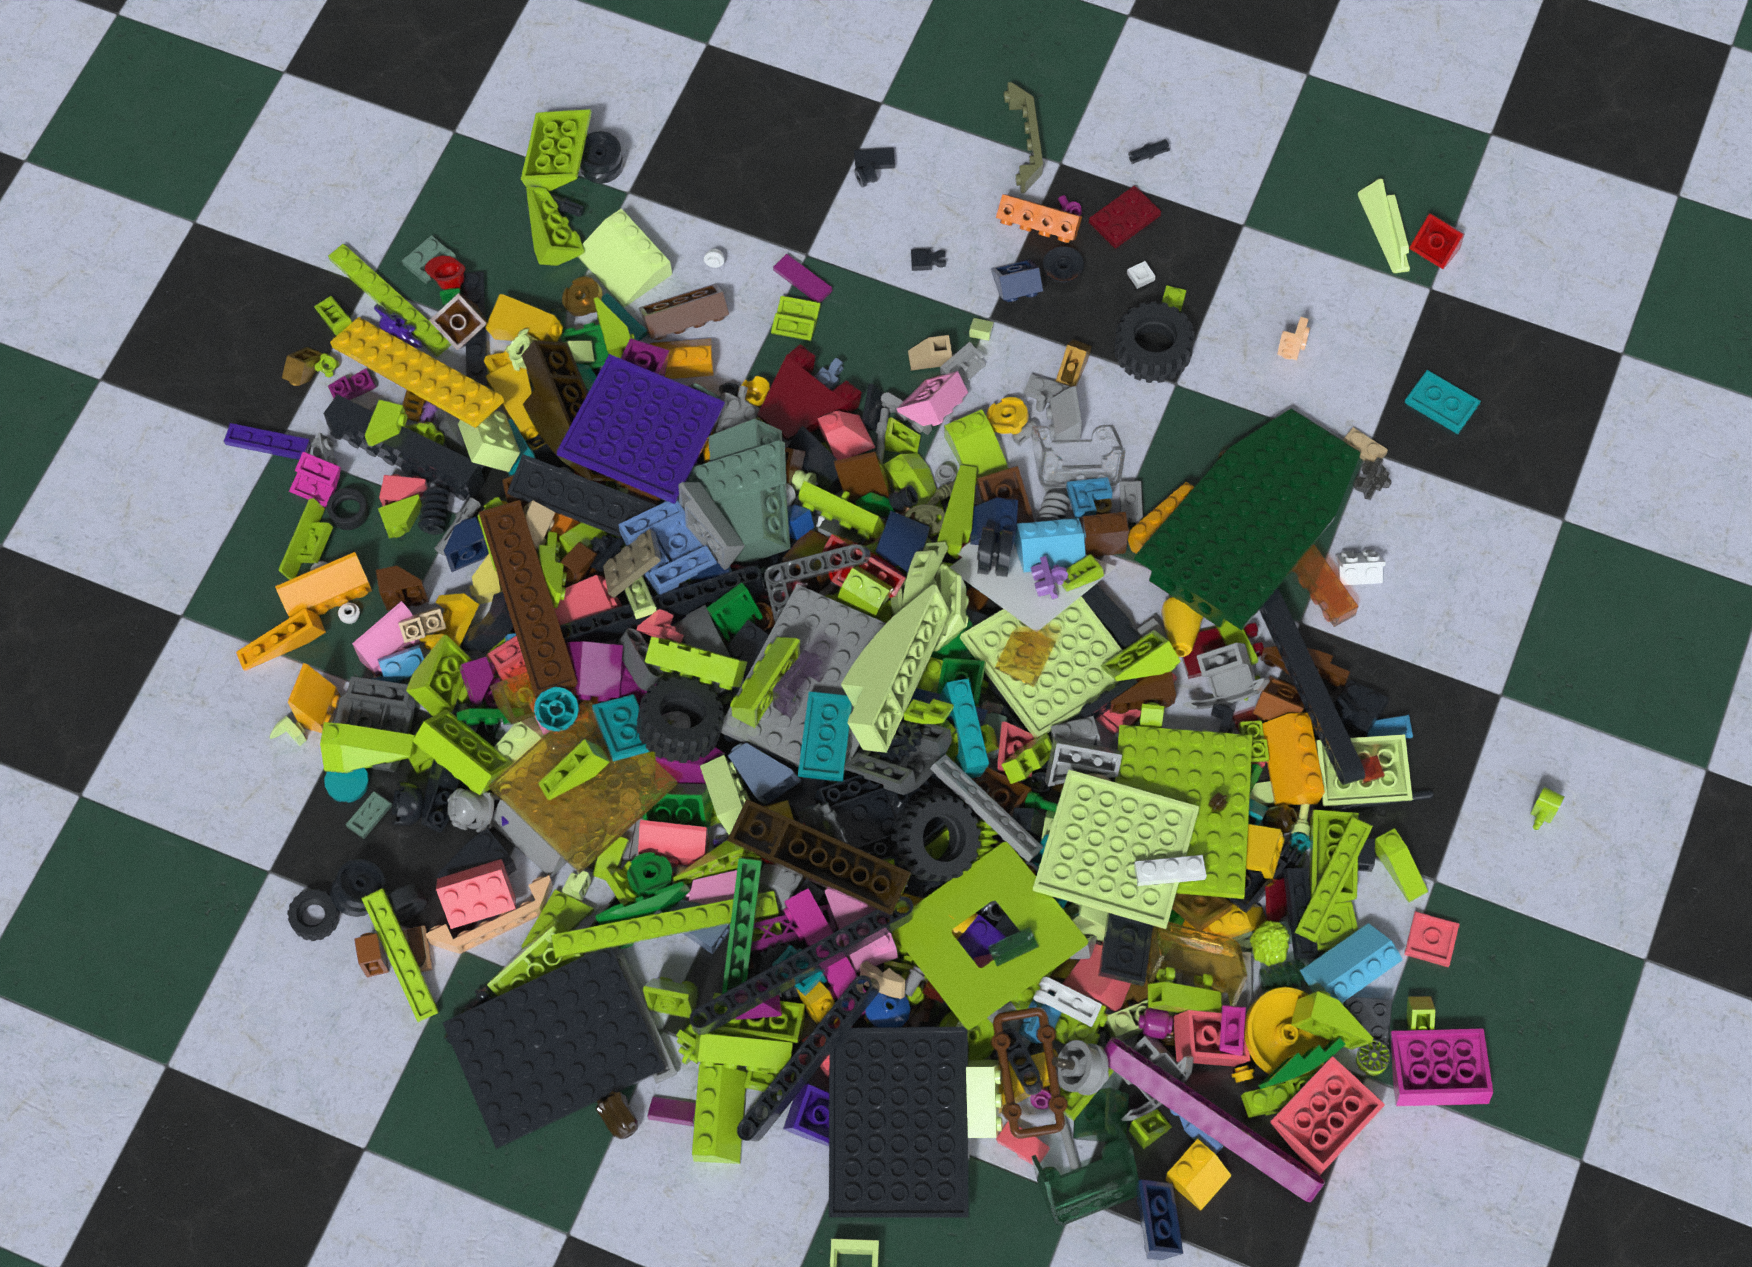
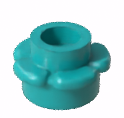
M1294 832L1289 840L1292 842L1291 849L1298 846L1297 853H1302L1310 848L1308 835L1302 832Z

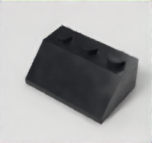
M802 426L788 445V448L805 451L801 470L806 474L810 472L816 474L815 486L833 495L838 494L843 488L834 465V461L837 459Z

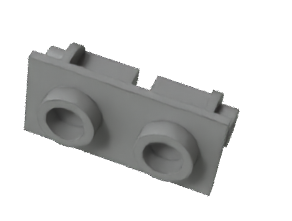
M319 432V438L313 439L311 444L313 455L338 466L334 456L333 441Z

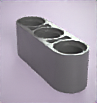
M628 628L615 645H623L622 660L636 684L641 689L647 691L648 688L659 681L663 676V671L660 670V666L645 662L649 646L639 631Z

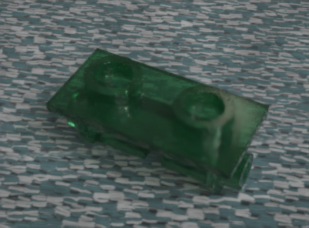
M1029 927L995 944L993 943L988 946V949L998 967L1039 946Z

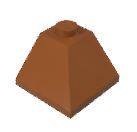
M1269 676L1270 682L1262 691L1253 714H1256L1264 721H1269L1288 713H1301L1304 705L1295 686Z

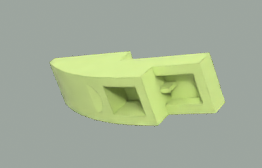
M945 542L927 543L923 551L915 553L905 583L903 608L932 584L937 585L934 577L948 550Z

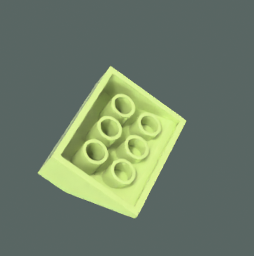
M622 208L605 219L582 244L584 249L583 255L578 256L623 308L672 275L670 261Z
M1405 735L1350 738L1364 767L1365 779L1347 785L1340 783L1321 741L1317 740L1315 742L1325 791L1322 796L1323 806L1413 800Z

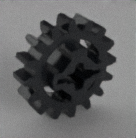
M903 717L887 753L877 752L878 755H881L884 760L888 757L890 761H893L895 757L901 761L904 755L910 757L909 752H916L915 746L921 745L920 739L923 738L918 724L906 721Z

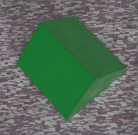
M943 658L937 694H941L947 682L969 679L974 704H978L986 662Z

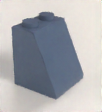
M741 743L731 750L732 753L728 755L755 797L765 806L802 781L793 770L748 743Z

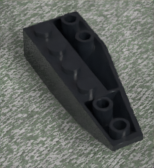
M466 703L455 705L452 714L457 717V712L476 708ZM480 722L479 724L467 726L492 745L500 722L495 725H485V722ZM435 759L432 763L427 784L421 824L441 833L450 820L447 808L448 798L458 788L469 790V787L460 779L455 778L444 766L439 765Z

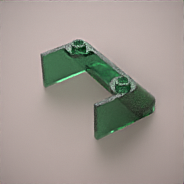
M1119 1123L1114 1124L1117 1140L1109 1142L1104 1146L1101 1152L1102 1159L1071 1172L1060 1175L1055 1167L1042 1168L1036 1155L1031 1156L1037 1182L1049 1213L1056 1225L1069 1224L1137 1196L1136 1187L1139 1178L1134 1153Z

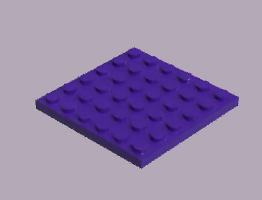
M609 354L559 446L557 455L676 504L679 498V484L687 482L725 407V402Z

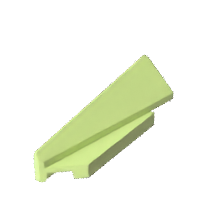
M1378 179L1360 190L1357 195L1392 272H1407L1410 270L1406 256L1409 253V247L1395 195H1388L1386 197L1383 179Z

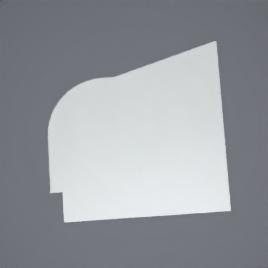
M970 542L960 550L958 555L962 558L950 567L961 575L963 580L1035 632L1039 631L1116 568L1113 565L1096 559L1103 568L1104 577L1066 592L1062 585L1055 583L1058 598L1052 600L1050 594L1038 596L1034 583L1043 581L1045 578L1034 581L1032 572L1023 573L1015 544H1013L1011 549L1008 577L996 576V562H992L991 572L988 575L977 574L978 545H971ZM1067 577V579H1066L1065 581H1066L1067 583H1070L1071 581H1070V579Z

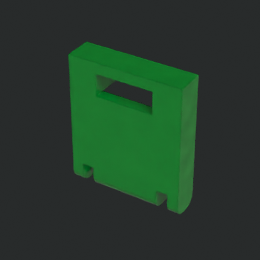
M742 583L706 608L727 643L732 641L728 635L729 631L735 637L747 620L756 624L751 615L754 614L758 620L763 618L748 589Z

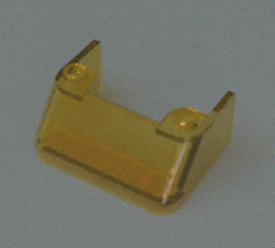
M1168 922L1166 929L1153 926L1146 974L1147 984H1153L1158 970L1164 969L1166 972V967L1195 976L1203 977V974L1212 975L1213 978L1212 989L1221 993H1228L1230 1005L1236 1006L1248 978L1241 946L1236 940L1206 931L1198 932L1194 928Z

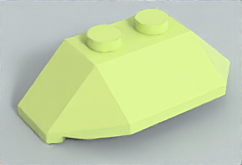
M941 564L935 574V581L950 611V615L933 651H938L957 637L968 624L966 608L969 598L966 596V586L961 575L946 564Z
M533 713L517 720L494 747L513 762L508 771L492 787L494 790H500V784L518 782L549 753L547 741L553 736V733L543 735Z

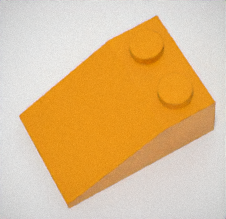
M303 663L288 704L298 723L303 728L322 733L324 722L333 723V713L335 708H338L341 696L336 686L308 664Z

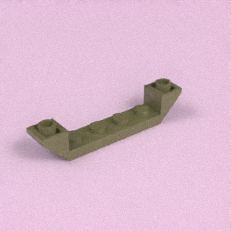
M1008 82L1007 91H1004V101L1009 104V110L1022 109V116L1027 120V122H1024L1025 134H1029V139L1026 142L1027 151H1031V156H1029V165H1020L1019 174H1015L1016 186H1020L1021 193H1025L1040 178L1043 172L1034 97L1014 83Z

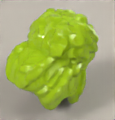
M1265 921L1251 935L1250 943L1255 961L1270 967L1277 963L1282 964L1286 960L1290 936L1283 924Z

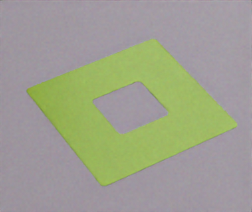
M1008 842L1001 843L973 863L968 871H963L962 876L948 881L913 906L914 916L912 920L892 931L900 944L968 1030L978 1025L1088 945V939L1052 896L1033 891L1036 876ZM991 901H996L1023 934V939L983 968H979L954 937L952 930Z

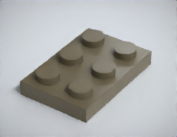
M648 529L645 533L640 534L635 541L624 547L620 553L603 565L607 591L613 598L661 561L656 532L652 529Z

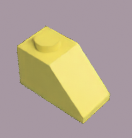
M490 554L487 555L473 574V585L469 586L472 598L476 597L479 605L492 602L493 595L502 592L497 571L494 570Z

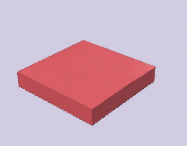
M1415 911L1404 955L1449 967L1459 923Z

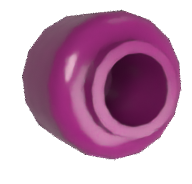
M1147 1008L1144 1015H1139L1138 1028L1143 1029L1144 1036L1164 1039L1167 1034H1171L1173 1016L1169 1015V1012L1165 1010Z

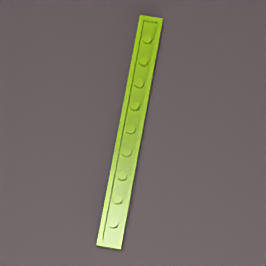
M774 891L758 894L755 919L777 915L779 912ZM734 899L553 934L551 939L555 959L731 924Z

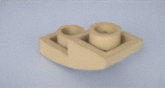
M440 607L421 612L398 622L404 643L426 637V634L446 629Z
M868 961L860 965V976L875 978L880 985L879 993L899 999L905 997V980L901 975L896 974L890 968L882 973L878 967L873 966ZM866 981L864 984L869 987V982Z

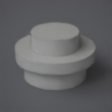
M942 465L936 470L935 479L941 485H948L956 479V472L951 466Z

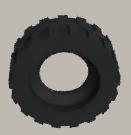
M307 889L308 891L300 892L298 896L293 898L292 903L290 902L289 910H287L288 921L295 933L304 940H323L336 930L340 920V912L332 903L331 897L327 892H323L320 889ZM319 905L324 909L325 915L319 924L308 925L304 922L303 912L308 906Z

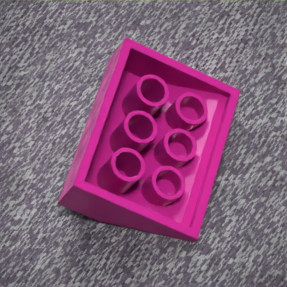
M1484 1029L1391 1031L1393 1087L1396 1106L1489 1104L1493 1094Z

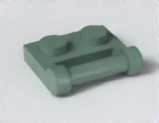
M431 235L406 256L402 263L422 282L427 284L431 281V277L424 270L429 260L441 255L450 256L456 259V256L450 249H447Z

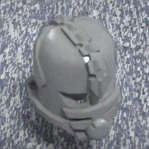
M458 788L448 798V815L450 820H452V825L463 830L468 828L476 829L477 833H481L486 828L491 829L493 827L491 819L494 811V800L500 801V794L485 792L482 795H478L471 790Z

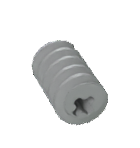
M1057 492L1045 494L1036 522L1064 519L1066 517L1064 512L1068 510L1067 505L1070 503V499Z

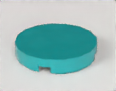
M365 768L355 769L349 773H326L325 788L329 795L338 802H354L360 799L368 789L369 775Z

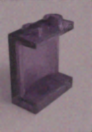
M804 650L773 688V707L790 719L796 714L795 693L806 679L811 677L819 683L823 679V662L817 654Z

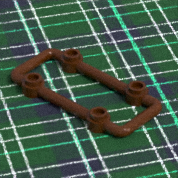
M1033 1007L997 1014L993 1020L994 1034L990 1042L991 1046L998 1052L1006 1101L1002 1108V1115L1009 1121L1011 1134L1018 1139L1060 1132L1065 1126L1064 1111L1067 1108V1100L1060 1094L1056 1066L1052 1065L1054 1057L1052 1041L1056 1037V1032L1049 1025L1046 1011L1040 1007ZM1038 1016L1040 1027L1036 1031V1037L1043 1043L1051 1090L1048 1108L1055 1114L1056 1123L1019 1129L1018 1119L1022 1114V1109L1019 1104L1015 1103L1006 1050L1010 1045V1038L1003 1032L1002 1022Z

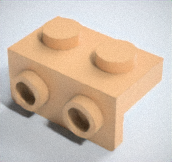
M1300 317L1295 334L1287 331L1282 332L1278 355L1285 359H1298L1300 350H1305L1310 328L1307 327V318Z

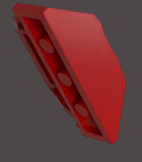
M831 534L821 553L857 543ZM859 548L855 551L854 557L856 560L862 558L863 553ZM870 552L869 561L858 566L894 588L889 598L895 597L907 578L896 567ZM840 554L834 557V563L838 566L842 562ZM853 567L829 573L831 581L842 587Z

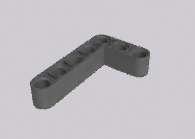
M854 544L768 567L765 571V581L775 622H777L793 592L791 583L863 565L870 559L869 549L866 546ZM860 548L863 555L860 560H856L854 553ZM840 554L842 562L837 566L834 563V557ZM817 559L821 561L822 565L818 571L814 569V562ZM798 564L801 567V573L795 576L793 569ZM776 570H779L781 573L778 581H775L773 578V573ZM780 591H783L786 595L783 602H780L778 599Z

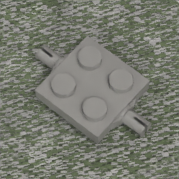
M740 386L737 397L729 393H722L720 400L725 402V407L712 433L716 434L752 419H757L759 408L745 400L747 387Z

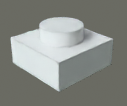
M1146 261L1127 269V274L1137 289L1155 281V275Z

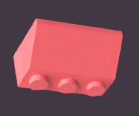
M640 820L639 855L652 852L657 856L665 857L670 862L671 867L678 865H687L689 867L708 854L710 841L707 827Z

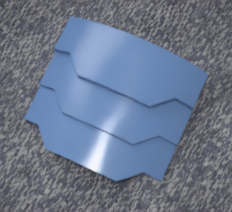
M678 500L676 504L666 501L619 524V531L626 546L630 545L640 534L645 533L648 529L656 532L661 561L647 571L644 576L658 595L679 587V583L717 564L708 547L703 546L686 527L685 511Z

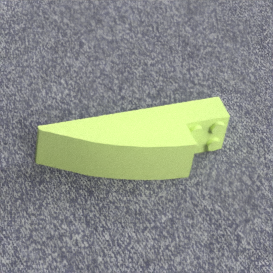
M932 584L884 625L861 652L841 683L854 707L847 723L863 750L887 753L904 712L950 615V611L937 585Z

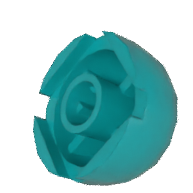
M553 687L538 696L535 701L534 712L536 719L542 727L549 731L560 732L574 725L578 718L579 705L577 699L570 691L565 688Z

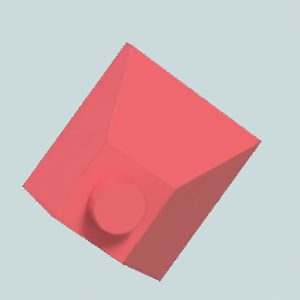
M835 411L818 418L821 434L831 454L837 460L854 457L875 448L859 415Z

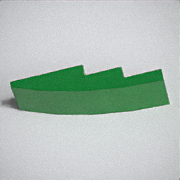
M1341 1038L1330 1041L1323 1049L1318 1045L1308 1049L1302 1056L1299 1053L1290 1055L1258 1086L1261 1089L1305 1074L1330 1059L1346 1044Z

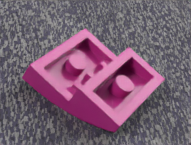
M303 452L295 471L297 474L289 492L307 500L314 498L320 505L327 508L330 496L335 493L341 467Z

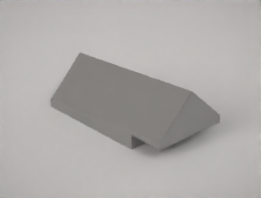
M700 482L680 483L679 503L685 511L686 527L703 546L708 547L715 560L726 570L745 547L744 543Z

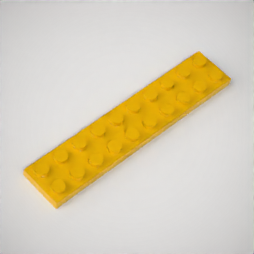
M360 317L355 319L330 341L332 348L474 428L481 424L504 402L502 395Z

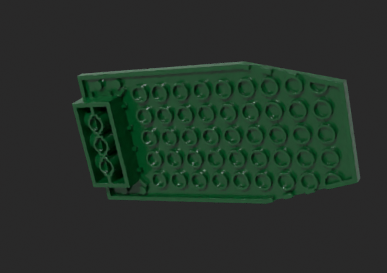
M1290 408L1231 446L1135 554L1134 560L1152 571L1149 578L1151 583L1175 599L1185 603L1196 613L1219 628L1228 621L1242 631L1333 522L1361 452Z

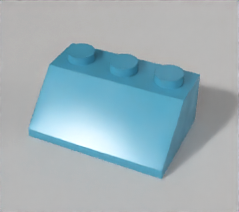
M1079 518L1020 523L1016 525L1014 544L1023 573L1031 572L1030 567L1041 564L1040 557H1047L1051 570L1054 565L1068 568L1086 557L1084 533Z

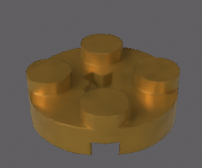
M590 277L575 279L572 281L573 285L569 289L566 287L563 292L562 303L573 316H585L595 313L594 298L602 299L600 285ZM585 293V297L580 300L579 298Z

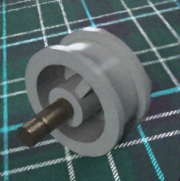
M1073 1040L1063 1047L1058 1057H1053L1052 1065L1056 1066L1059 1085L1066 1091L1092 1095L1098 1092L1109 1078L1108 1058L1104 1049L1099 1045Z

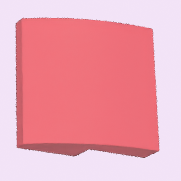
M517 636L487 654L488 659L493 663L494 669L512 693L530 683Z

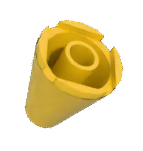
M1171 597L1162 605V619L1167 640L1172 645L1177 656L1184 657L1191 653L1204 617L1193 611L1185 603Z

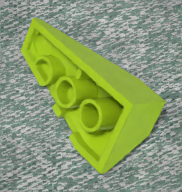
M324 722L320 741L324 771L349 773L359 768L373 767L372 765L384 762L391 763L411 758L415 735L349 724Z
M555 918L497 973L487 985L497 996H500L584 957V955L581 953L555 959L551 935L569 932Z

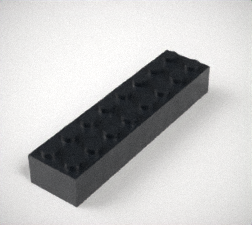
M336 394L323 413L326 424L330 429V434L334 438L346 440L352 447L357 449L360 447L372 457L378 456L387 464L400 467L407 474L411 475L413 473L418 477L426 479L427 483L431 482L439 488L447 489L462 501H465V499L469 500V498L475 499L485 484L480 464L473 463L471 459L403 426L399 434L374 446H369L364 435L374 412Z

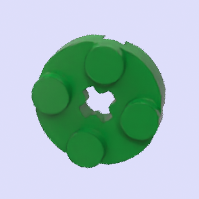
M652 852L642 853L631 861L627 871L628 883L639 896H655L654 893L657 890L671 886V864L663 856H657ZM650 870L651 873L656 874L653 878H646V871Z

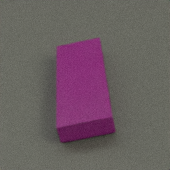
M788 254L773 266V271L817 303H821L832 292L831 286Z

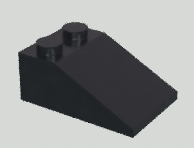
M486 828L471 839L436 876L439 879L500 859L503 861L508 876L517 869L513 859L489 829Z
M1280 858L1273 879L1283 876V870L1287 867V863ZM1246 869L1244 899H1226L1247 913L1265 896V886L1271 883L1273 879L1264 878L1261 871Z

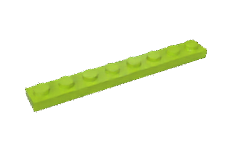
M342 244L328 255L329 260L377 304L382 306L388 314L396 313L406 319L405 324L415 326L416 329L412 331V335L421 341L422 345L433 355L438 357L451 346V343L429 320L346 245Z

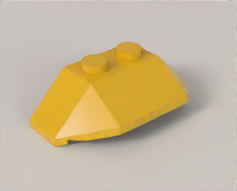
M1231 903L1232 909L1229 913L1200 932L1185 920L1178 934L1183 951H1206L1223 945L1224 940L1258 929L1263 922L1267 921L1262 907L1256 904L1245 913Z

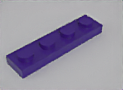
M230 423L224 439L225 445L297 460H300L303 452L308 453L311 444L310 440L306 438Z

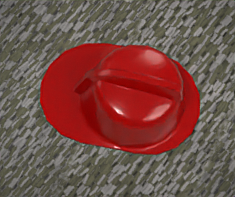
M444 255L432 258L425 265L426 273L437 282L441 289L460 288L461 290L460 285L464 282L465 272L463 264L453 257Z

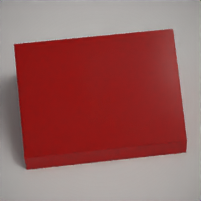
M1429 213L1409 249L1441 269H1445L1460 250L1465 234Z

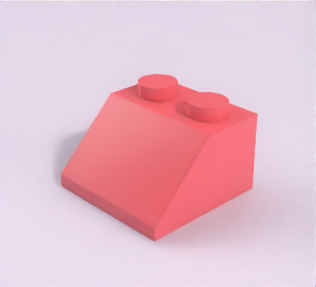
M1005 721L1001 725L998 773L1007 776L1001 764L1035 738L1031 733Z

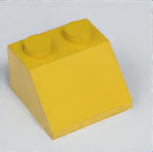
M1197 1139L1168 1171L1165 1180L1173 1184L1176 1190L1201 1211L1228 1181L1231 1174L1216 1154Z

